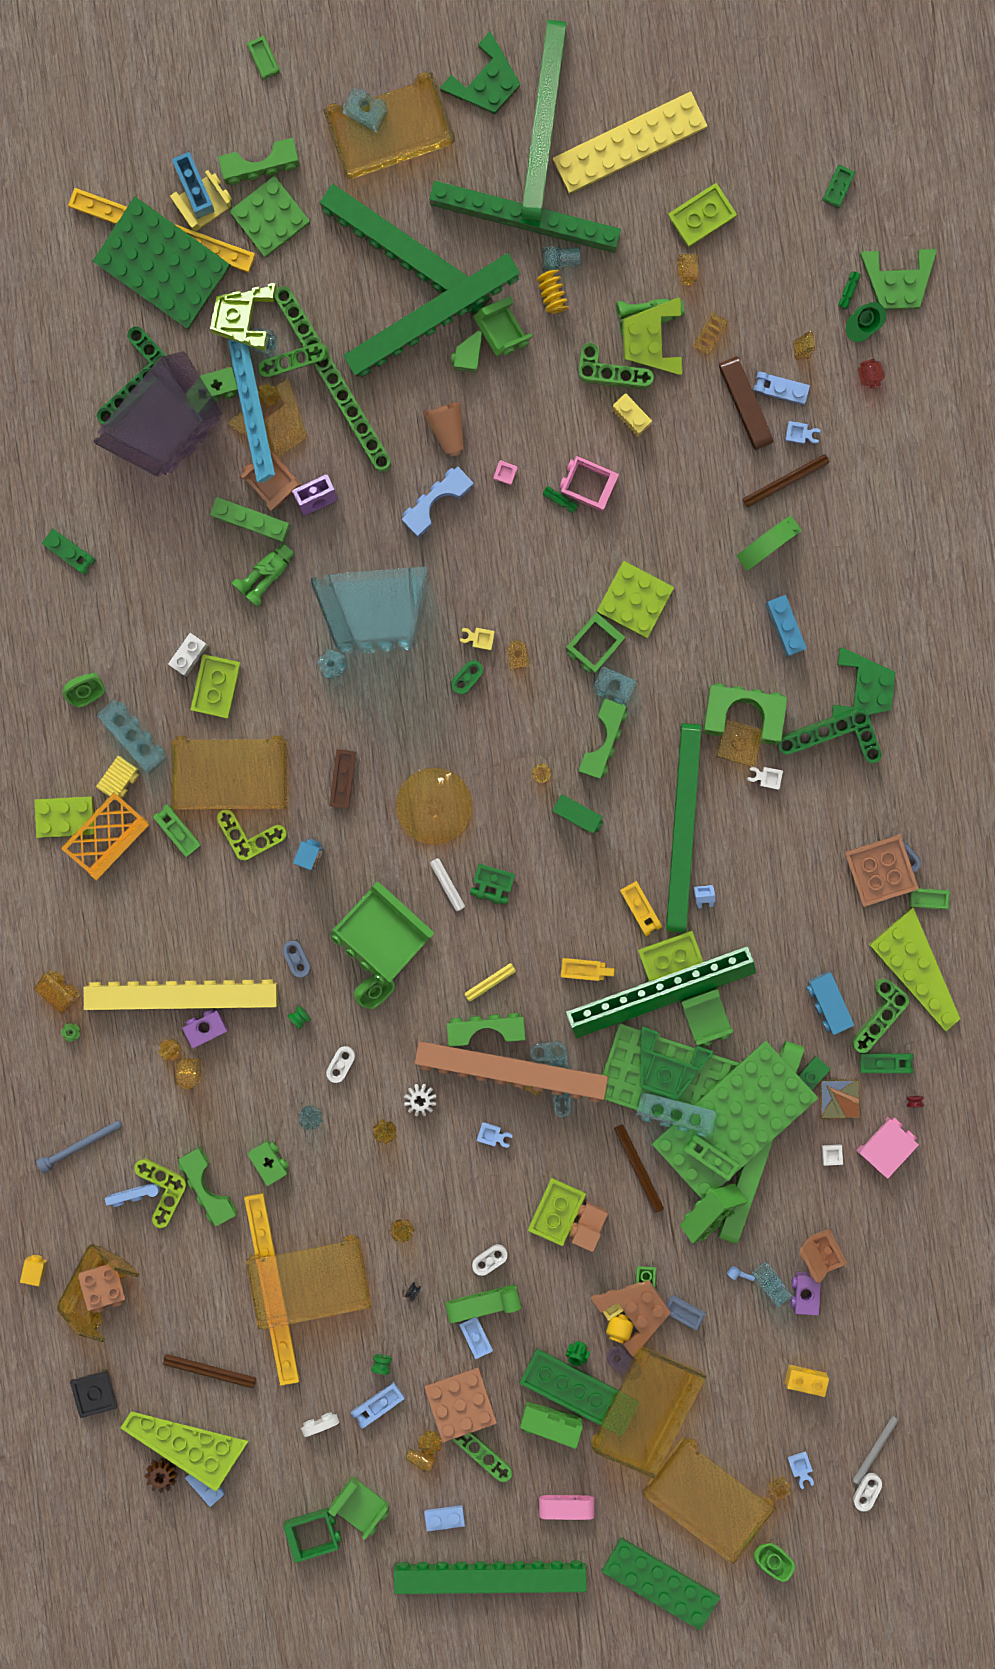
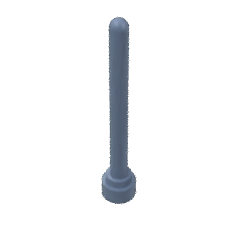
M116 1121L50 1158L43 1156L36 1160L40 1171L43 1174L50 1171L53 1164L119 1129L122 1123Z

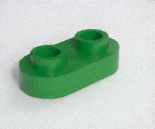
M476 660L467 662L453 678L451 686L455 693H467L483 674V666L480 662ZM476 667L477 673L472 674L470 669ZM458 682H464V688H458Z

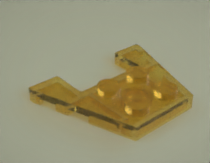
M288 378L274 387V390L285 405L264 420L269 448L278 458L307 437ZM240 412L227 423L248 438L242 412Z

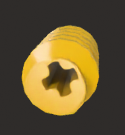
M559 270L547 271L536 279L538 283H541L539 290L542 291L541 297L545 298L543 304L547 305L545 308L547 313H559L570 308L569 306H563L568 300L567 298H561L565 294V291H559L563 284H557L561 276L554 275Z

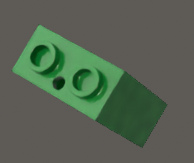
M563 794L560 795L552 810L555 814L590 833H594V831L599 832L603 821H601L603 816Z
M329 1507L284 1522L283 1528L294 1563L339 1550L342 1538L340 1531H336L334 1526L336 1524L335 1516L328 1513ZM325 1517L332 1541L302 1550L295 1526Z

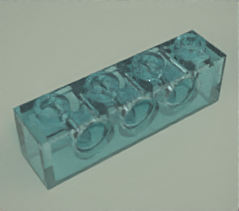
M113 700L97 716L144 771L151 773L167 759L164 756L165 750L159 744L156 746L151 741L153 739L152 735L147 730L143 731L139 727L141 723L134 715L131 717L126 712L128 708L122 701ZM119 716L125 718V723L122 726H118L116 723ZM132 730H135L138 734L137 739L134 741L129 739V733ZM144 745L150 747L148 755H143L141 752Z
M643 1092L641 1093L636 1115L641 1116L640 1120L652 1123V1119L660 1121L659 1125L670 1127L671 1124L677 1125L678 1130L685 1132L693 1129L697 1131L696 1135L708 1137V1134H714L719 1114L717 1111ZM657 1105L663 1107V1113L660 1116L654 1114V1108ZM675 1110H680L682 1113V1117L678 1121H675L672 1117ZM694 1115H699L701 1118V1122L697 1126L691 1123V1118Z

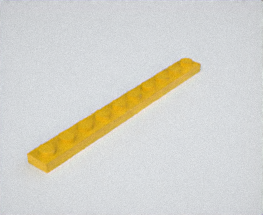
M74 188L68 204L69 208L113 224H117L127 209V206ZM176 225L231 264L230 267L250 273L256 256L255 253Z
M264 1193L245 1196L246 1210L280 1386L297 1383L300 1379Z

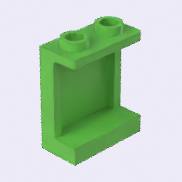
M511 296L481 308L474 316L476 323L496 357L502 354L507 356L513 353L516 348H519V350L529 345L528 341L533 337L531 333L524 334L509 309L514 303Z

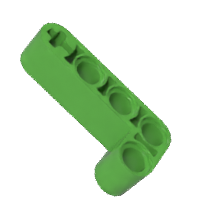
M587 343L582 347L579 365V378L582 382L641 390L651 387L654 375L649 369L597 363L598 347L593 343ZM591 349L595 355L589 358L584 352ZM586 368L593 372L589 377L584 376L582 373ZM609 371L612 376L609 379H605L601 373ZM628 373L631 379L623 381L620 375ZM635 374H637L636 382H633ZM644 375L648 379L646 383H643L642 377Z
M881 978L875 982L874 989L876 993L885 1001L851 1040L852 1047L860 1053L868 1052L909 1004L908 996L888 979ZM887 982L889 988L886 992L882 993L880 986L882 983ZM898 995L903 997V1002L900 1005H896L894 1001ZM888 1009L891 1015L885 1020L882 1018V1013ZM873 1024L878 1026V1031L875 1034H871L869 1031L870 1026ZM866 1033L871 1039L866 1038L863 1034ZM861 1040L863 1041L865 1046L861 1047L857 1042Z
M509 1285L448 1301L445 1303L449 1323H455L503 1310L505 1313L515 1312L522 1308L517 1285Z

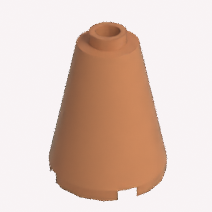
M460 401L423 412L445 454H450V457L461 454L460 450L464 449Z

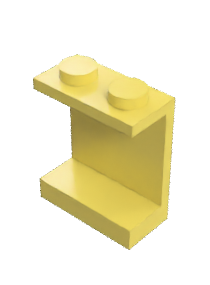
M209 170L205 171L207 177L202 179V182L215 212L197 219L185 192L180 195L177 192L170 195L178 210L195 232L232 207L230 200H232L226 189L222 191L219 186L221 184L219 178L215 173L211 175Z

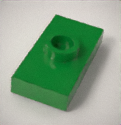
M838 164L822 201L839 209L856 172Z
M815 1056L798 1076L813 1090L830 1071V1068Z

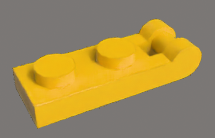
M637 881L620 890L646 937L653 930L663 928ZM651 918L653 922L646 926L644 921Z

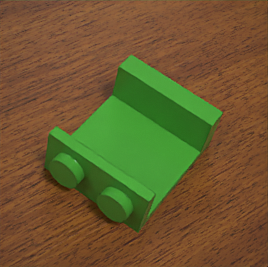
M717 988L680 1001L696 1045L701 1044V1047L712 1044L711 1040L719 1038V1040L729 1038L730 1033H733Z
M352 1476L329 1506L328 1513L332 1516L339 1514L363 1533L362 1538L365 1540L368 1535L372 1536L378 1528L376 1524L379 1520L383 1521L387 1517L389 1503Z

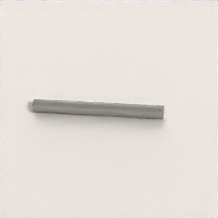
M891 1417L852 1481L856 1484H860L898 1423L899 1419L897 1417Z

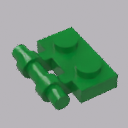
M478 863L473 882L479 883L480 888L472 887L470 895L476 896V899L482 900L483 898L493 901L497 905L499 903L507 905L508 898L501 896L502 891H511L515 874ZM486 886L496 888V894L485 891Z

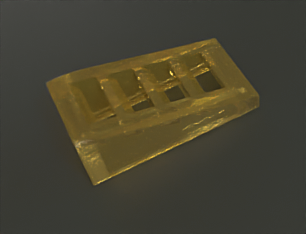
M712 311L693 346L710 355L729 321ZM712 319L722 324L721 328L712 323ZM708 326L718 330V333L715 334L708 330ZM704 333H707L710 336L714 337V340L711 341L710 339L704 337ZM702 339L703 341L710 344V347L708 348L699 343L700 340Z
M809 331L794 340L793 348L796 360L809 359L815 351L813 331Z

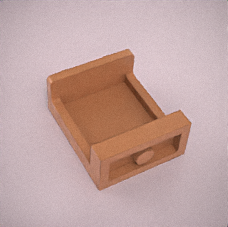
M270 450L275 476L264 483L257 482L254 465L249 463L243 468L242 471L244 473L241 475V478L245 479L267 503L266 506L271 511H275L293 494L292 490L303 484L277 455Z

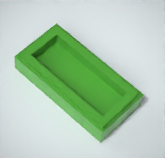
M264 35L247 43L263 80L280 73V69Z
M919 888L910 892L909 907L949 910L950 890Z

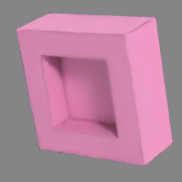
M500 460L493 479L511 486L518 467Z

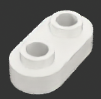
M343 1046L337 1050L326 1072L327 1078L331 1082L338 1083L345 1078L355 1059V1052L351 1047ZM347 1052L349 1058L344 1059L342 1053ZM338 1069L340 1075L335 1076L333 1070Z
M496 1244L475 1257L472 1263L473 1271L477 1275L483 1276L503 1264L507 1259L506 1248ZM496 1251H500L501 1256L496 1257L494 1253ZM481 1261L486 1264L483 1268L478 1265Z
M329 1412L321 1416L322 1419L314 1421V1419L306 1421L301 1428L303 1436H311L339 1423L337 1414Z
M868 1473L863 1477L853 1497V1502L858 1510L868 1511L872 1508L882 1488V1481L878 1475ZM874 1480L873 1485H868V1482ZM861 1497L866 1498L864 1502H860Z

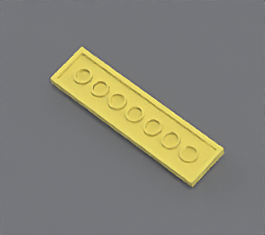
M690 91L553 157L552 160L568 194H571L706 129L707 124Z

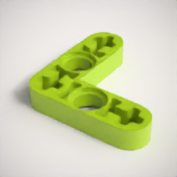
M225 809L220 811L217 816L218 823L232 849L241 860L251 859L284 841L287 837L286 828L282 825H275L248 840L233 811ZM223 814L231 815L230 823L234 824L235 822L237 826L226 830L225 827L229 825L226 821H222ZM276 828L278 830H283V833L281 834L282 838L279 839V837H274L272 839L274 843L271 844L270 838L266 835V833L269 832V835L271 836L276 833ZM234 829L239 830L241 833V837L238 840H233L230 837V833ZM259 837H263L267 841V845L264 848H259L256 845V840ZM243 839L246 842L242 843L243 847L249 848L250 850L247 853V857L245 855H240V852L242 851L240 845L235 847V844L240 843Z
M143 1158L135 1164L136 1174L166 1189L152 1217V1222L156 1227L164 1228L170 1222L187 1187V1180L182 1175ZM146 1163V1168L152 1170L153 1167H155L156 1169L153 1171L152 1176L150 1177L149 1174L151 1172L148 1170L141 1172V1167H139V1165ZM156 1172H165L166 1179L164 1181L157 1180ZM170 1175H172L173 1178L171 1180L174 1182L181 1180L183 1187L176 1189L174 1183L170 1182L167 1185L166 1182L169 1180ZM168 1196L173 1197L175 1200L174 1206H167L164 1201L165 1198ZM164 1209L167 1210L164 1216L166 1222L159 1223L157 1216H160Z

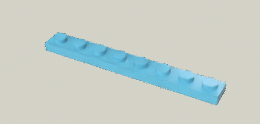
M230 339L228 344L257 482L264 483L275 476L249 347Z

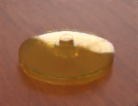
M427 768L414 773L403 783L397 795L396 813L402 828L412 838L422 843L442 844L455 839L465 830L472 815L473 804L468 787L460 777L445 769Z

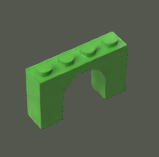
M715 683L709 688L702 734L722 736L727 710L734 704L748 703L757 708L762 717L759 743L778 746L782 739L787 697L777 692L766 694L758 689L747 691L743 687L734 686L733 688H728L724 684Z

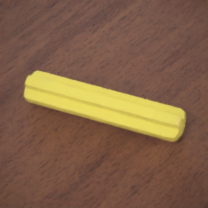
M511 963L465 992L467 1000L469 1002L514 974L516 972L514 966Z

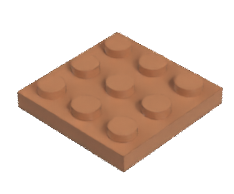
M901 834L845 852L863 907L919 889Z
M479 1367L424 1386L442 1443L497 1424Z

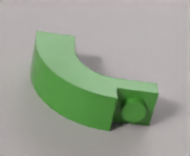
M790 515L736 556L748 571L802 530Z

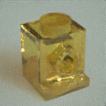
M678 254L677 263H681L678 264V276H681L682 284L690 285L697 282L698 254Z
M521 640L510 642V646H507L510 670L529 667L526 643H521ZM515 651L521 652L519 658L514 656Z

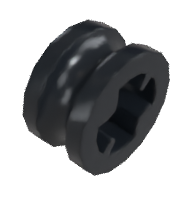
M413 1282L404 1297H409L410 1301L413 1302L421 1286L417 1287Z

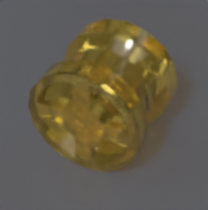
M538 764L532 770V777L535 781L544 783L551 777V769L546 764Z

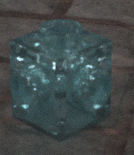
M326 648L324 656L320 655L317 666H320L319 671L323 672L322 676L333 679L334 676L339 677V674L343 675L346 668L344 663L346 656ZM331 662H334L335 665L332 668H330L329 664Z

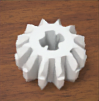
M415 1084L416 1091L409 1088L408 1091L411 1095L405 1094L404 1098L410 1100L406 1101L404 1105H411L408 1112L411 1113L415 1109V1116L419 1115V1111L422 1112L423 1116H426L425 1109L431 1113L433 1109L429 1105L436 1106V1102L431 1100L436 1098V1094L429 1095L433 1089L430 1087L425 1091L426 1084L422 1085V1089H419V1085ZM418 1096H421V1098H425L423 1104L421 1105L420 1102L415 1101V1099L417 1100Z

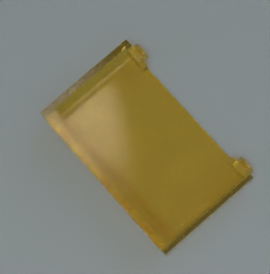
M432 72L419 73L413 84L342 108L341 105L332 103L326 106V109H323L347 179L368 174L446 147L455 142V136Z
M280 735L271 736V739L187 740V736H175V740H171L172 809H288L287 740L282 739Z
M355 1234L344 1236V1240L339 1243L269 1257L260 1256V1253L249 1255V1258L245 1260L257 1328L259 1330L362 1310L372 1306L360 1239L355 1237Z
M643 1346L641 1349L639 1348L635 1354V1360L597 1434L591 1440L592 1449L595 1454L654 1479L707 1376L695 1368Z
M683 1437L642 1490L643 1495L727 1561L735 1564L774 1513L776 1503L768 1496L765 1498L757 1496L702 1454L698 1448L699 1444L694 1439L690 1438L688 1440L686 1437Z

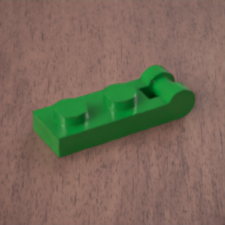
M53 528L41 543L84 575L88 572V567L96 561V559ZM81 556H82L85 560H84L83 563L80 565V564L77 563V562L79 561V559H80Z
M860 1053V1073H913L912 1060H914V1054ZM899 1060H904L903 1067H899Z

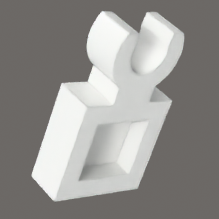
M756 767L749 768V770L756 773L755 778L748 777V781L755 782L761 780L760 786L779 790L783 774L782 770L763 767V772H760Z

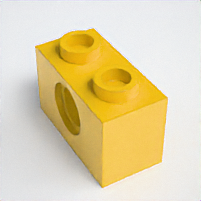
M789 1364L784 1383L787 1389L825 1397L829 1377L825 1372Z

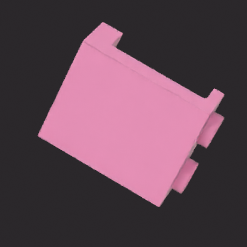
M889 1117L885 1119L886 1122L869 1141L857 1149L887 1179L919 1145L915 1142L917 1138L909 1130L905 1133L901 1129L903 1125L896 1118L891 1120Z

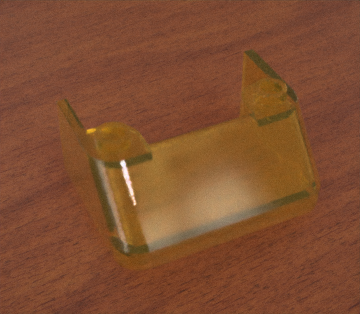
M91 1244L84 1252L59 1299L57 1311L79 1336L104 1342L105 1338L97 1330L102 1323L101 1312L93 1313L92 1310L87 1311L78 1278L79 1273L108 1264L114 1271L118 1272L120 1279H123L126 1275L138 1277L140 1274L126 1260L100 1246Z

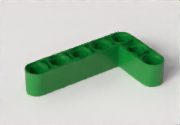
M137 326L129 329L127 337L149 364L98 410V421L108 428L117 424L173 371L171 360L144 330ZM136 333L142 334L139 341L133 340V336ZM149 347L155 348V352L152 355H146V350ZM162 361L168 362V366L165 369H159V364ZM148 374L154 375L151 382H145V377ZM134 387H139V393L134 396L131 395V390ZM120 400H125V406L120 409L117 408V403ZM111 413V419L107 422L103 421L104 414Z
M854 708L783 734L781 742L778 744L779 750L783 754L788 755L854 731L862 755L869 763H877L882 757L869 715L862 708ZM857 714H864V719L861 722L855 721ZM845 720L846 725L843 728L839 729L836 727L838 721ZM821 727H827L828 731L825 735L818 734V730ZM869 731L870 737L866 740L861 739V734ZM802 734H809L808 741H800ZM785 740L791 741V746L787 749L781 746ZM876 749V755L868 757L867 753L869 750Z

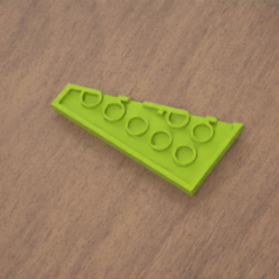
M911 907L870 943L869 946L942 1029L947 1031L960 1020V1017L916 912Z
M132 1411L120 1427L216 1492L249 1442Z

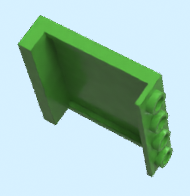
M377 881L329 935L335 944L341 945L346 949L345 952L349 957L356 958L365 971H370L379 984L387 986L434 932Z

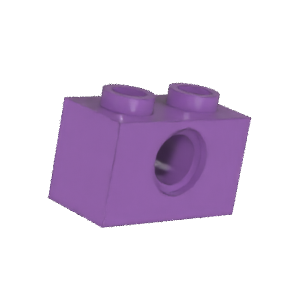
M327 474L292 490L303 516L338 500L335 489Z
M212 1008L202 1013L204 1017L198 1020L194 1017L185 1022L186 1026L182 1029L192 1049L229 1030L220 1010L214 1011ZM202 1022L209 1024L210 1029L208 1032L201 1030L200 1025Z
M796 1272L795 1277H792L794 1296H791L790 1307L793 1308L795 1314L819 1315L821 1282L816 1283L808 1272ZM804 1289L810 1290V1294L807 1297L800 1296Z

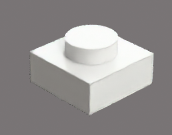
M841 1144L822 1145L824 1166L843 1165Z

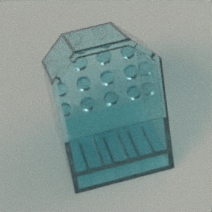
M427 566L325 575V579L318 581L317 577L310 578L334 644L342 653L354 652L353 650L371 653L377 648H381L382 651H393V647L408 650L417 644L430 581Z

